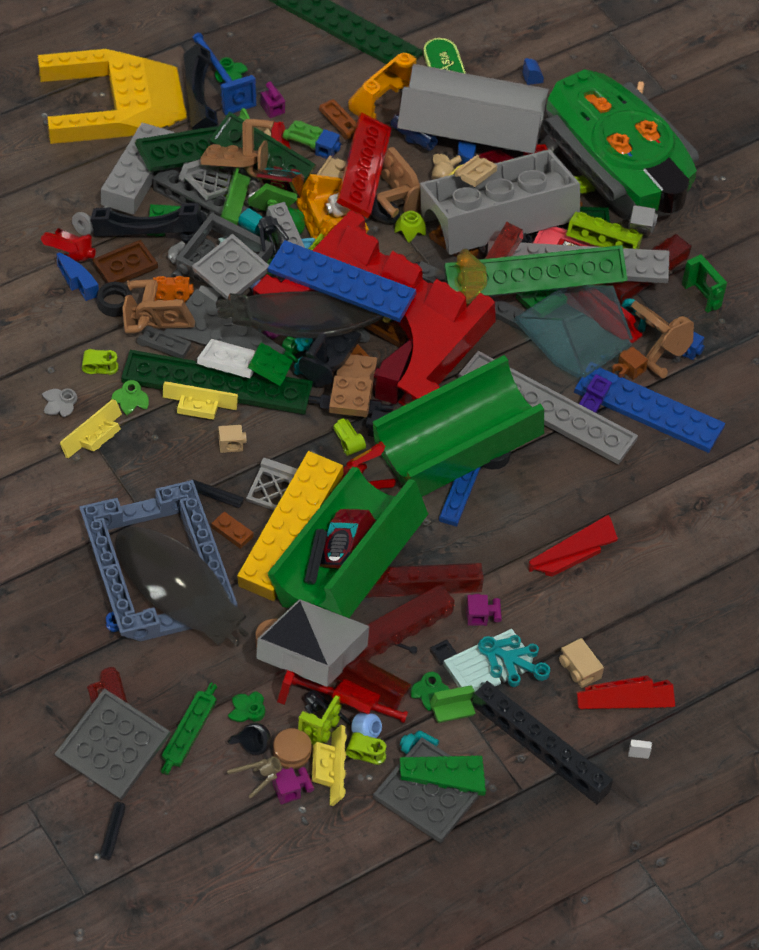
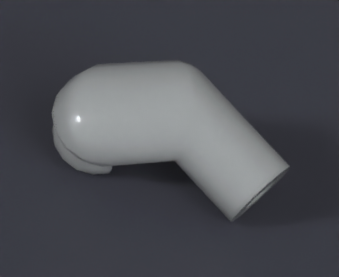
M183 241L168 250V259L173 264L176 263V257L186 246Z

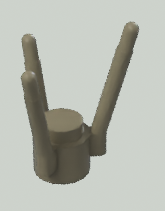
M273 756L267 760L263 759L259 762L228 770L227 774L254 768V772L260 771L263 776H268L249 795V798H253L270 781L277 778L276 773L280 772L282 767L280 761Z

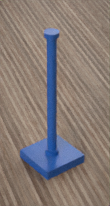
M196 33L193 36V40L210 51L211 63L226 82L221 84L222 112L224 115H227L229 111L235 113L241 111L242 108L248 109L257 106L255 77L250 75L233 81L203 40V35Z

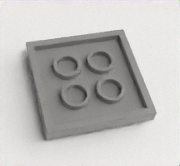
M231 234L196 262L192 269L225 299L232 302L268 272L269 264L235 235Z

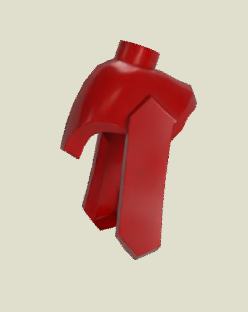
M57 228L55 234L45 232L41 236V241L44 245L69 252L68 255H64L76 262H84L88 258H95L96 249L92 248V236L90 234L79 237Z
M383 442L377 443L366 452L348 461L347 465L343 467L344 477L352 467L359 468L361 473H363L367 469V464L363 462L380 456L385 449ZM395 479L368 481L377 489L393 488L396 484Z

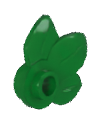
M225 57L220 60L221 65L233 81L240 79L241 73L248 71L244 64L234 63L231 58ZM216 70V80L220 83L224 82L223 78Z
M427 672L423 675L421 681L413 685L411 698H421L427 711H431L430 700L434 693L450 689L442 683L438 673ZM433 678L435 684H430L428 679Z
M254 691L250 696L246 694L233 696L232 702L235 709L228 714L229 719L236 722H244L248 719L258 722L264 718L266 709L263 705L264 697L261 693Z

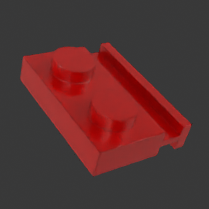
M343 679V682L334 690L332 698L337 695L340 697V703L352 706L359 712L369 714L376 706V703L379 702L381 695Z

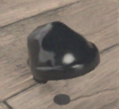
M251 723L238 734L232 735L227 742L229 744L241 743L244 750L249 754L261 755L270 747L271 735L266 726L259 723Z

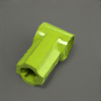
M340 419L334 424L333 429L340 438L342 448L347 456L366 449L363 436L360 433H356L348 419Z

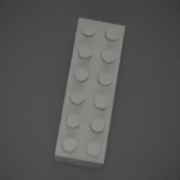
M141 123L101 188V205L135 214L152 186L153 178L160 172V170L148 171L135 145V141L140 138L174 133L173 131Z

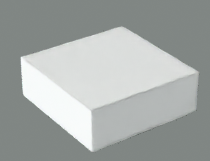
M631 740L628 757L649 759L652 742Z

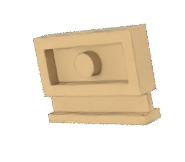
M476 155L455 170V177L459 176L464 182L476 187L497 171V165L485 158L480 159L479 155Z
M329 156L317 175L343 178L347 162L338 158L333 159L332 156Z

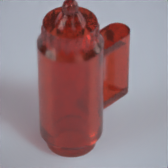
M114 667L103 669L100 681L88 686L92 704L97 699V689L100 688L103 690L105 688L128 703L120 673Z

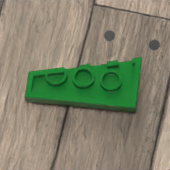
M483 756L400 757L401 780L425 785L431 783L446 789L447 787L459 789L461 792H477L478 795L482 796L486 794Z

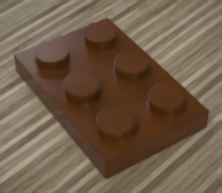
M141 239L92 259L94 267L106 283H123L158 268L157 261Z

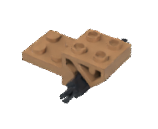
M350 355L345 364L337 370V375L334 377L332 394H322L321 397L309 395V403L320 404V408L329 409V413L367 417L368 414L373 413V410L393 412V405L382 404L381 400L372 399L377 357Z

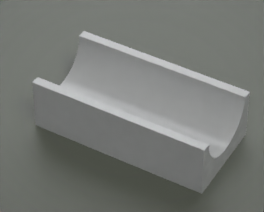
M413 64L409 88L404 87L402 91L397 128L535 153L543 125L549 89Z
M549 149L495 163L497 171L476 187L464 182L459 176L455 177V174L420 183L421 216L425 222L439 220L445 238L446 251L450 255L488 245L489 241H502L521 236L524 233L529 234L569 223L574 213L580 212V183Z

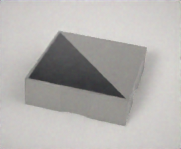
M299 599L257 639L256 659L281 669L292 671L301 677L328 687L342 672L344 667L368 646L369 626Z

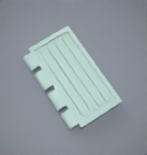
M510 629L493 638L501 640L516 634ZM521 642L519 648L525 647ZM478 645L443 661L444 667L457 686L460 688L472 685L474 692L486 681H489L496 687L501 684L500 679L502 682H506L509 678L503 659L497 655V662L503 668L502 675L499 678H494L490 675L491 666L486 655L479 652ZM510 646L502 648L506 651L513 650ZM528 655L520 656V658L530 663L533 661V658ZM514 664L516 672L518 671L519 674L527 672V670Z

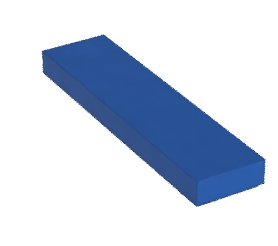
M481 467L454 480L440 514V522L458 526Z

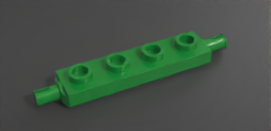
M209 683L205 692L198 691L162 754V760L165 761L161 769L163 774L169 775L173 766L181 767L216 705V698L213 696L217 689L216 684Z

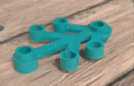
M512 635L510 638L495 640L493 637L486 636L479 641L478 650L481 654L487 656L491 666L490 675L492 677H501L503 671L502 666L497 662V655L504 661L509 675L508 684L512 687H517L521 680L514 664L533 673L534 677L539 681L548 679L550 675L548 664L538 663L534 665L520 658V656L525 655L532 658L536 657L539 652V647L536 644H529L527 647L519 648L521 638L518 635ZM510 646L513 650L506 651L502 648Z

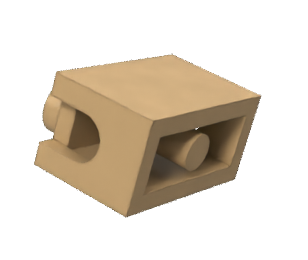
M582 638L561 648L563 655L559 657L560 663L564 668L568 669L573 681L578 683L581 688L602 678L604 667Z

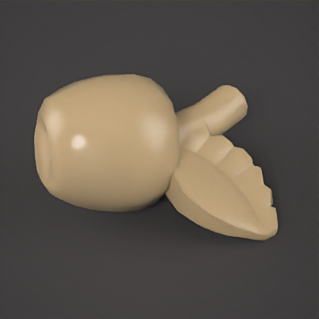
M433 155L435 166L432 170V180L448 176L455 170L453 166L462 161L461 157L458 155L449 160L446 155Z

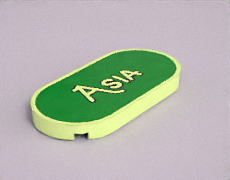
M435 38L425 44L423 55L427 67L465 73L457 47L453 42L444 38Z

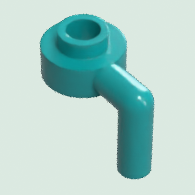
M630 298L623 300L621 306L633 316H637L635 314L637 310L631 307L635 300ZM641 318L638 331H645L647 325L646 318L644 320Z
M419 730L415 734L404 735L400 742L401 751L408 754L421 737L436 747L439 744V740Z

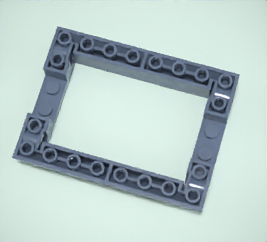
M193 480L156 488V498L120 506L118 498L79 506L122 636L144 641L217 623L238 605ZM180 513L209 596L194 597L193 607L157 615L155 607L135 614L108 530Z

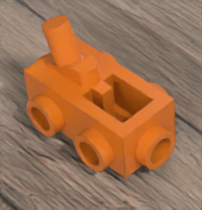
M157 276L153 278L158 283L155 301L179 299L186 302L190 295L194 293L193 284H190V277Z

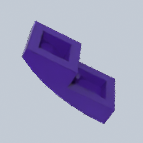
M595 374L579 404L597 413L612 382Z

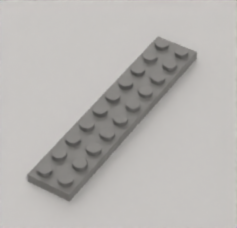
M489 241L487 259L600 247ZM623 248L628 281L668 283L669 251Z
M477 351L459 373L458 378L495 359ZM510 368L513 379L525 400L532 407L538 404L543 406L545 426L618 465L637 441L638 435Z

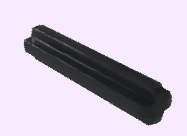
M192 479L197 493L241 508L244 502L243 497Z
M317 529L315 532L304 579L309 585H314L317 580L327 532L324 529Z
M114 803L100 852V858L103 860H111L126 809L124 803Z

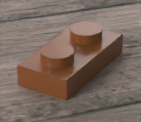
M223 512L211 523L212 529L240 549L254 536V532L226 512Z

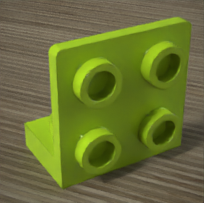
M336 695L322 719L304 711L299 716L298 730L305 732L309 736L312 746L316 742L327 743L332 727L338 725L340 720L338 714L341 709L339 696Z

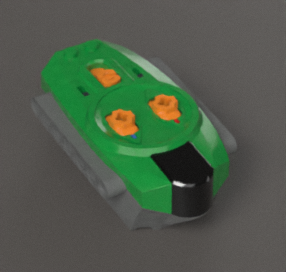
M587 69L557 81L547 100L546 110L548 118L543 120V127L547 134L560 146L559 151L575 168H578L579 173L584 175L623 220H627L630 218L634 205L654 208V214H658V216L679 212L683 208L687 193L695 181L697 170L694 162L699 160L697 150L631 82L621 85L603 73Z

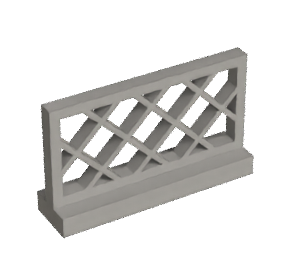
M201 159L183 164L178 178L182 182L188 181L206 200L227 194L232 178L231 172L234 173L236 168L201 165ZM240 167L238 173L250 177V182L252 180H255L257 183L259 182L258 178L251 177L244 167ZM207 174L215 175V178L208 176ZM218 176H219V177H222V178H226L227 181L218 179ZM194 178L202 179V182L195 180ZM205 180L214 183V185L205 183ZM217 184L225 186L226 188L218 187ZM205 189L212 190L213 192L208 193Z
M263 457L261 468L246 497V501L275 510L277 505L272 504L270 499L278 496L282 498L286 489L280 490L278 483L285 481L290 484L298 469ZM265 474L271 476L273 481L263 484L261 477ZM275 485L278 492L268 495L265 488ZM263 490L265 497L260 499L253 497L254 492Z

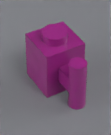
M267 82L266 87L268 90L261 93L262 108L269 118L285 114L286 101L272 82Z
M473 594L467 596V626H487L489 616H494L495 622L502 621L501 601L499 598H494L493 605H488V595Z
M305 767L298 770L300 775L296 777L293 768L281 769L280 772L276 773L277 778L272 780V784L280 804L300 799L301 787L305 786L308 793L314 791V786Z

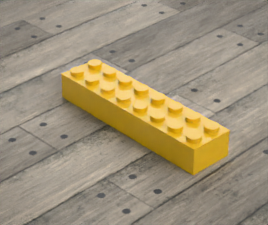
M310 451L307 452L238 573L239 587L274 602L277 594L267 573L344 477L343 465Z

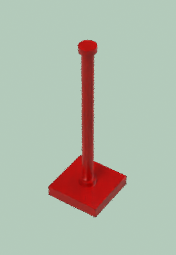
M287 670L277 702L285 705L292 685L296 686V684L330 696L333 695L335 688L326 687ZM378 703L373 708V711L399 719L402 723H405L408 711L404 710V712Z

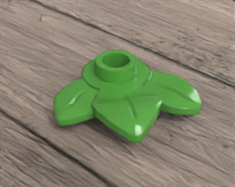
M126 381L122 388L112 394L111 400L114 399L117 401V404H120L125 415L132 413L137 406L145 410L148 409V396L145 392L141 391V386L137 381ZM132 386L135 389L133 391L128 390V388Z

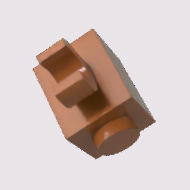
M632 346L620 353L619 361L613 365L611 372L620 371L619 378L627 375L634 380L646 371L648 359Z

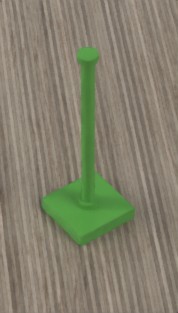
M266 183L248 199V205L267 211L268 206L285 202L286 206L289 207L297 200V194ZM274 253L271 256V258L267 261V264L270 265L271 261L274 258Z

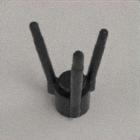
M265 216L257 224L260 230L262 251H266L265 233L268 235L269 241L273 243V253L275 256L277 249L272 237L275 228L280 231L286 240H289V237L279 225L277 218L273 219L272 216Z
M316 690L310 691L304 698V701L307 703L305 709L309 714H314L313 710L320 711L323 708L327 711L330 703L324 696H321ZM339 712L338 715L340 716V718L347 724L351 725L352 722L345 715Z

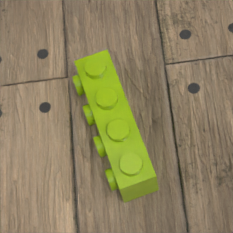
M575 212L570 219L566 236L599 247L623 245V248L639 249L643 234L635 229L624 228L617 223L606 222L602 218L588 216L584 212Z

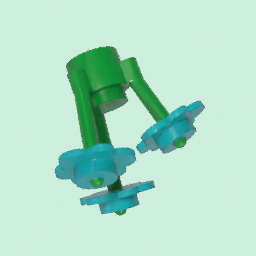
M299 331L297 338L288 336L282 343V348L286 350L284 355L296 362L294 365V373L296 375L302 373L299 370V360L293 354L310 349L309 345L312 344L313 339L309 336L308 331Z

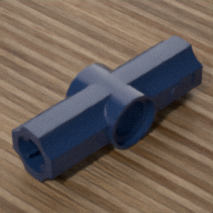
M396 114L391 120L390 125L405 135L407 142L419 144L428 151L433 150L437 145L438 139L432 134L397 128L399 114Z

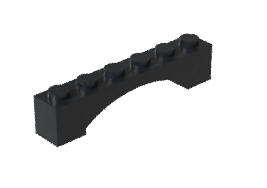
M197 43L183 54L190 125L193 130L218 125L217 112L207 106L204 96L205 76L208 66L211 64L210 51Z
M199 203L181 204L179 209L171 213L153 217L124 215L113 211L111 207L93 208L91 216L95 236L196 232L201 227L203 221Z

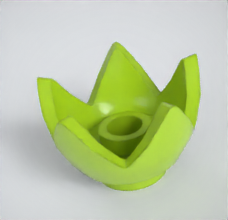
M407 211L398 218L394 233L402 231L406 240L410 243L418 232L426 236L425 221L419 213Z

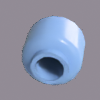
M358 713L352 720V732H359L364 736L377 738L382 730V723L380 718L373 713Z

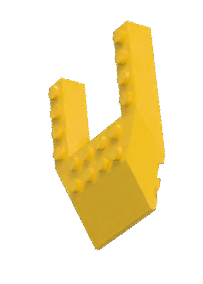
M109 49L38 55L41 82L109 76L115 110L47 117L50 144L134 136L141 123L162 128L166 125L169 127L175 122L187 118L176 66Z

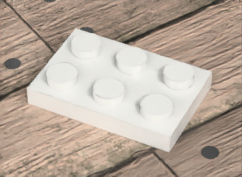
M211 339L199 355L197 364L250 378L254 371L247 367L255 351Z

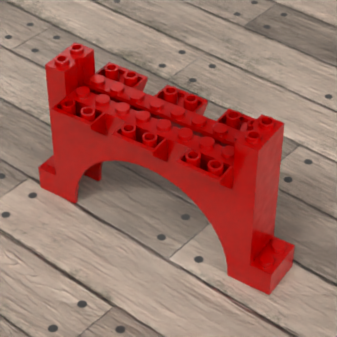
M350 210L312 251L416 289V295L400 322L395 321L404 330L409 340L413 339V353L410 364L404 376L397 384V387L405 391V394L399 400V404L404 406L440 388L439 384L496 322L495 302L490 296L480 293L467 307L465 295L460 291L452 289L446 282H441L438 279L433 284L424 281L422 269L418 264L410 262L404 255L394 251L391 252L390 256L381 253L379 241L374 236L366 234L365 218L360 213ZM268 274L253 288L256 309L277 323L305 309H313L318 306L331 304L332 302L348 303L287 279L281 283L276 277L272 278Z

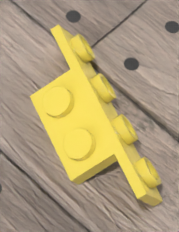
M164 382L163 398L180 400L177 407L178 414L214 420L218 407L237 410L238 394L171 382Z
M112 399L60 442L66 458H70L82 447L91 451L99 449L102 444L121 430L119 424L113 422L122 415L116 400Z
M340 725L332 732L331 746L316 742L313 745L312 782L330 787L331 806L342 800L345 795L344 778L346 771L344 769V761L346 759L345 742L347 735L345 734L344 725Z

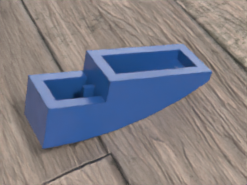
M57 253V266L71 291L79 289L85 301L96 298L99 285L94 277L72 258L62 253Z

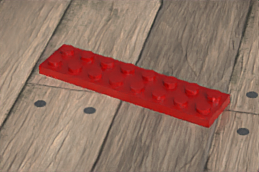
M361 112L356 124L336 203L368 218L372 211L392 127Z

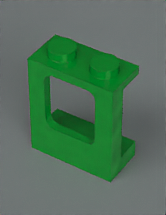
M702 254L687 260L682 286L685 289L693 285L696 286L707 299L705 309L707 313L719 309L722 306L727 282ZM707 274L717 283L711 288L706 283Z

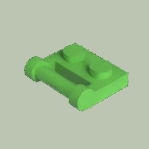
M295 120L284 131L283 139H290L308 145L311 149L315 150L316 141L323 129Z

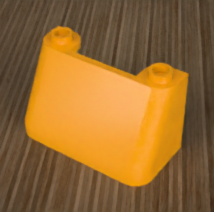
M408 53L397 55L356 91L348 101V109L358 117L362 112L376 119L374 102L389 89L397 93L399 89L409 88L413 64H416L417 59Z
M310 174L305 181L301 198H297L296 203L305 217L304 221L311 238L316 239L321 233L325 237L344 217L336 218L332 213L329 214L326 209L329 196L339 193L342 178ZM366 224L365 229H366V234H367L369 228H368V226H367V224Z

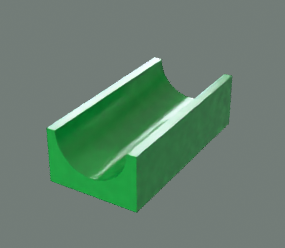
M503 355L373 421L375 445L381 441L385 445L381 456L401 485L404 486L409 479L415 480L423 497L489 463L490 460L543 435L544 408L541 404L532 407L525 400L513 379L509 361Z
M352 467L267 573L282 607L290 609L300 599L350 618L428 516V511L416 481L409 479L396 496H391L371 485L362 475L359 468ZM340 509L369 510L376 522L340 568L319 567L316 583L314 585L307 584L304 579L316 530L324 529L328 532L330 522Z

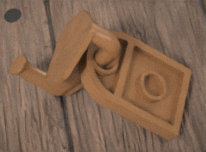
M244 120L242 125L243 148H238V146L234 145L228 147H221L218 144L210 145L201 156V165L244 167L251 177L257 178V173L267 167L268 142L264 140L259 150H254V127L268 128L271 131L274 120ZM258 162V170H254V164Z
M394 147L388 148L381 176L391 186L392 190L379 193L377 200L392 218L398 214L399 209L394 208L390 202L398 199L405 201L404 212H418L421 210L420 183L418 182L417 175Z
M156 280L127 281L130 291L135 288H145L142 302L138 305L132 295L125 297L123 304L125 333H139L146 326L153 328L194 327L195 320L183 300L155 301L158 288Z
M635 300L631 307L637 310L635 314L643 320L646 318L647 324L653 328L656 327L662 333L646 358L648 359L647 367L660 376V378H665L668 371L666 368L658 366L656 364L657 360L665 349L676 356L683 355L693 343L694 323L687 317L680 316L669 324L658 314Z

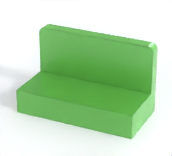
M472 685L434 693L430 704L438 723L474 716L475 710L470 700L474 694Z

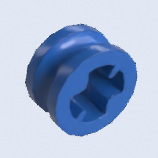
M110 612L106 616V627L112 632H118V625L113 624L112 621L115 619L114 613Z

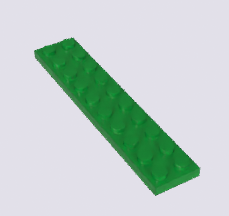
M623 245L444 264L446 283L455 291L462 292L466 299L476 298L480 293L485 296H498L624 283L628 281Z

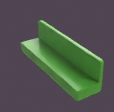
M236 167L232 175L220 217L235 225L239 221L251 179L238 173L240 167Z

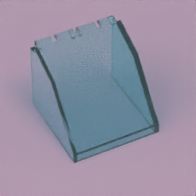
M586 285L576 288L558 289L515 317L518 326L555 366L577 378L580 376L583 378L587 377L606 364L607 361L619 355L620 352L632 346L629 340L633 338L613 286Z

